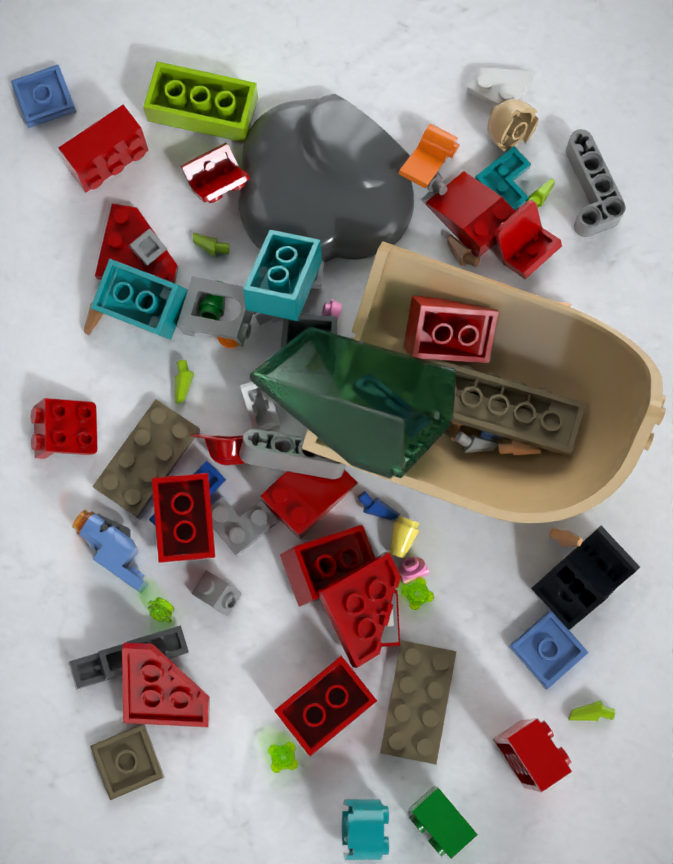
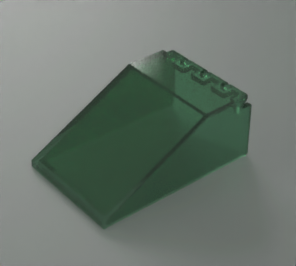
M309 326L250 373V381L351 466L391 479L393 476L402 478L450 427L449 420H452L454 414L457 371L454 368Z

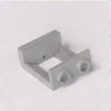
M192 276L177 326L185 335L194 336L195 332L236 340L238 345L243 347L245 339H248L251 334L252 325L250 322L252 315L257 312L246 310L243 286ZM206 294H212L237 300L240 303L241 312L235 320L222 322L200 317L199 305Z

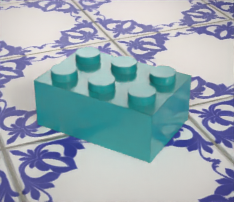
M269 230L243 288L246 310L298 321L322 263L321 241L319 239Z

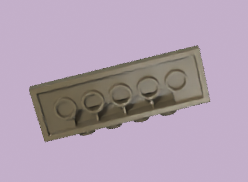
M426 359L411 405V409L568 457L572 454L585 403L555 395L552 391L545 388L534 389L518 380L507 381L494 373L487 372L484 374L474 371L468 365L457 366L434 359Z

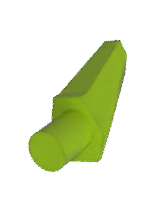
M549 179L528 196L529 200L536 202L537 208L544 204L555 185V180Z
M193 232V243L213 257L216 256V253L229 254V243H219L217 238Z
M186 360L176 362L179 373L174 376L176 404L182 403L186 399L194 376V372L189 371Z
M599 700L572 709L568 720L598 722L600 717L613 720L615 709L603 706L602 701Z

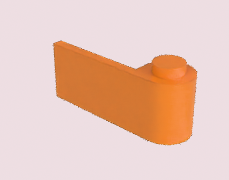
M430 123L418 147L401 167L398 174L426 189L448 157L453 159L460 146V144L456 143L458 138Z

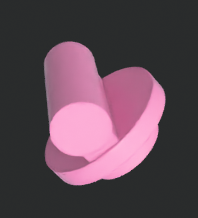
M419 557L406 558L398 568L401 580L405 586L430 574L424 560Z

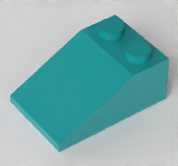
M109 259L90 308L171 340L188 290L170 281Z

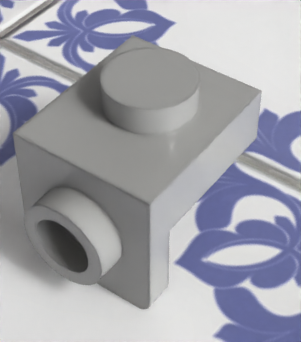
M207 570L191 593L225 616L230 614L242 595L232 585Z

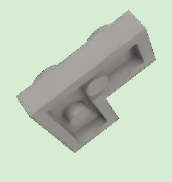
M223 496L211 505L213 529L236 557L279 522L262 500L240 517Z

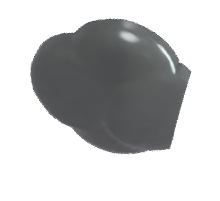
M336 94L323 96L320 99L289 101L275 106L262 114L254 122L244 142L242 165L243 170L250 177L245 182L246 185L240 189L238 199L240 217L249 238L260 250L269 230L319 239L321 241L322 261L324 262L337 257L355 260L374 256L382 242L395 245L410 224L414 210L412 181L398 174L410 155L368 115Z

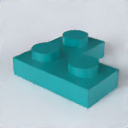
M513 146L476 175L475 179L502 196L517 211L520 206L529 200V197L514 180L530 169L531 163Z

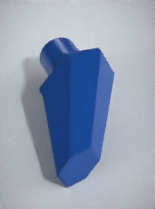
M363 491L357 497L365 506L363 512L388 520H394L400 516V513L382 502L379 498L373 500L366 491Z

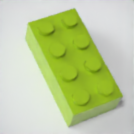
M157 61L143 108L148 122L245 142L258 101L257 83Z

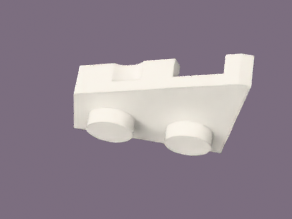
M480 67L469 83L466 92L493 107L510 99L520 100L533 80L535 72Z

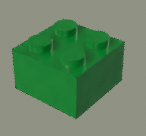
M433 786L409 808L412 812L409 819L421 833L427 830L432 836L428 842L441 857L447 854L452 859L478 835L436 786Z

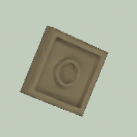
M145 724L138 725L90 746L110 800L165 777Z

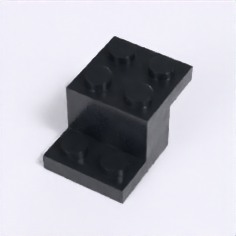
M601 525L582 542L581 546H577L531 589L570 630L603 603L640 566Z

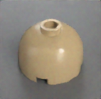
M510 99L495 106L490 113L487 129L492 142L503 152H507L522 139L526 143L537 127L539 118L535 116V113H538L537 110L530 104L518 99Z

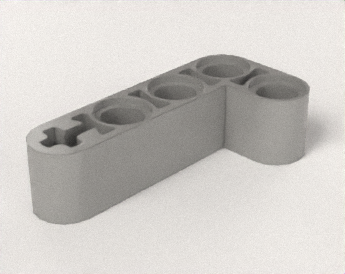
M583 129L576 130L570 136L566 146V155L590 205L580 210L574 223V229L578 235L590 237L617 226L625 213L626 205L592 135ZM585 165H591L595 170H588ZM595 187H601L606 192L601 193L597 191ZM611 209L617 215H610L606 210ZM582 219H590L593 224H586Z
M250 429L245 432L239 451L241 460L250 465L328 479L340 478L346 467L343 463L302 449L305 437L261 429Z

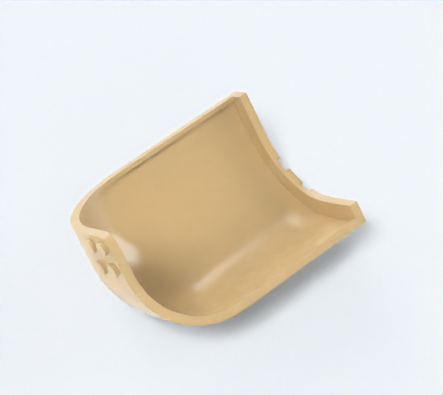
M382 242L377 250L351 331L356 334L355 338L351 337L348 347H345L337 368L336 378L334 381L332 380L323 401L309 424L302 449L489 517L517 523H547L567 519L592 509L610 497L626 481L635 468L643 449L648 451L652 444L654 433L651 432L654 425L661 424L666 412V408L663 407L666 396L662 394V376L653 360L632 340L600 320L561 303ZM412 296L434 297L499 311L489 363L440 361L457 366L468 365L474 371L484 374L487 372L494 373L507 381L518 380L534 389L545 388L552 391L555 395L585 403V407L570 457L542 449V454H500L499 444L493 451L465 453L462 450L463 445L451 440L450 432L445 431L441 420L438 417L425 413L423 414L431 419L430 425L411 441L351 393L352 386L371 372L412 404L426 359L412 358L403 348ZM465 425L460 429L461 432L469 437L472 434L481 436V432L478 429ZM494 438V439H491V440L496 441V442H498V443H510V442H512V439H508V438H503V439Z

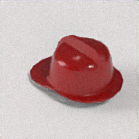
M190 434V436L205 439L210 457L215 462L227 466L245 463L239 456L244 435L229 437L210 434Z

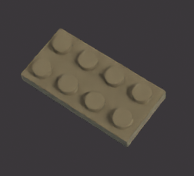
M155 399L92 487L139 518L153 498L152 478L169 476L196 438L190 436V434H198L201 431L200 428Z
M401 640L380 753L437 764L457 651Z

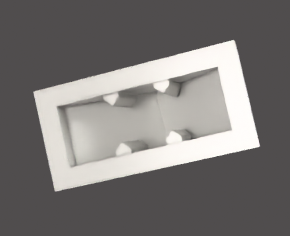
M263 378L241 385L240 388L253 429L266 430L279 426V419L267 379Z

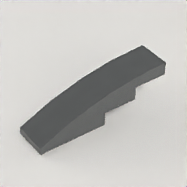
M181 625L126 642L153 644L168 659L189 653ZM123 644L69 661L76 690L122 676Z

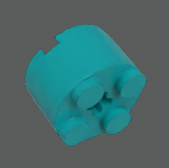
M344 799L343 805L348 806V811H342V845H348L349 853H343L344 859L381 860L382 855L389 854V838L384 836V824L389 823L388 806H384L380 799Z

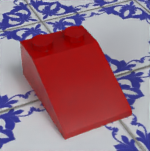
M463 171L446 185L447 192L444 195L436 193L425 205L465 246L471 249L473 255L481 257L497 243L495 231L498 226L510 218L516 211L502 196Z
M412 296L403 348L412 358L489 363L499 311L441 298Z
M346 470L337 479L287 471L260 497L276 517L300 540L358 482Z
M363 525L294 546L280 554L299 607L320 600L317 591L375 558Z

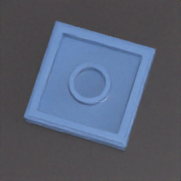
M59 64L11 81L28 128L76 112Z
M551 610L508 646L546 690L589 653Z

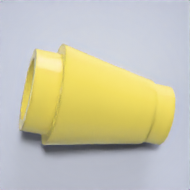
M398 516L397 522L393 523L390 554L405 558L420 531L417 530L418 522Z

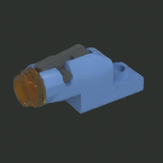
M83 510L75 519L72 528L76 530L78 536L84 538L97 552L93 560L142 594L148 586L142 580L145 575L132 566L127 570V567L138 553L133 539L130 538L131 530L105 516L96 515L93 511L89 513L87 510Z

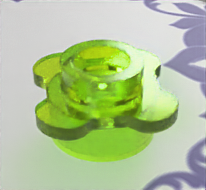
M422 577L417 578L411 585H404L401 590L402 595L407 597L409 607L412 610H418L420 605L426 602L431 603L434 599V593L428 590L427 582ZM419 591L420 596H416L415 592Z
M157 597L154 601L150 600L148 602L149 607L147 608L150 616L158 622L163 623L165 621L171 623L172 613L175 610L173 605L160 597Z
M287 742L282 746L273 744L269 747L268 753L272 759L270 768L274 773H279L283 769L295 770L298 767L299 763L295 759L294 754L296 750L294 743ZM284 754L286 759L281 760V755Z

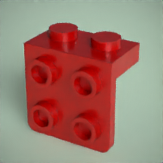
M226 142L180 166L193 193L200 200L208 203L220 200L223 197L222 194L229 190L236 191L246 185L245 182L250 179L248 173L239 168Z
M529 200L520 206L495 231V238L503 265L523 279L528 278L562 247L561 239L542 228L537 204L533 200Z
M44 398L34 405L30 415L31 423L34 424V434L31 438L34 458L46 459L54 453L93 455L97 452V413L95 403Z

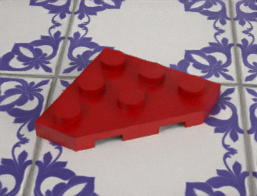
M112 203L95 272L96 279H102L109 259L172 283L176 281L178 266L166 250L146 267L130 249L129 245L148 229L152 231L153 229L137 207Z
M390 552L382 553L317 591L350 664L354 668L360 667L379 655L382 648V634L384 627L388 626L393 604H391L395 588H398L401 579Z
M124 642L122 646L123 723L208 727L210 721V697L153 644Z

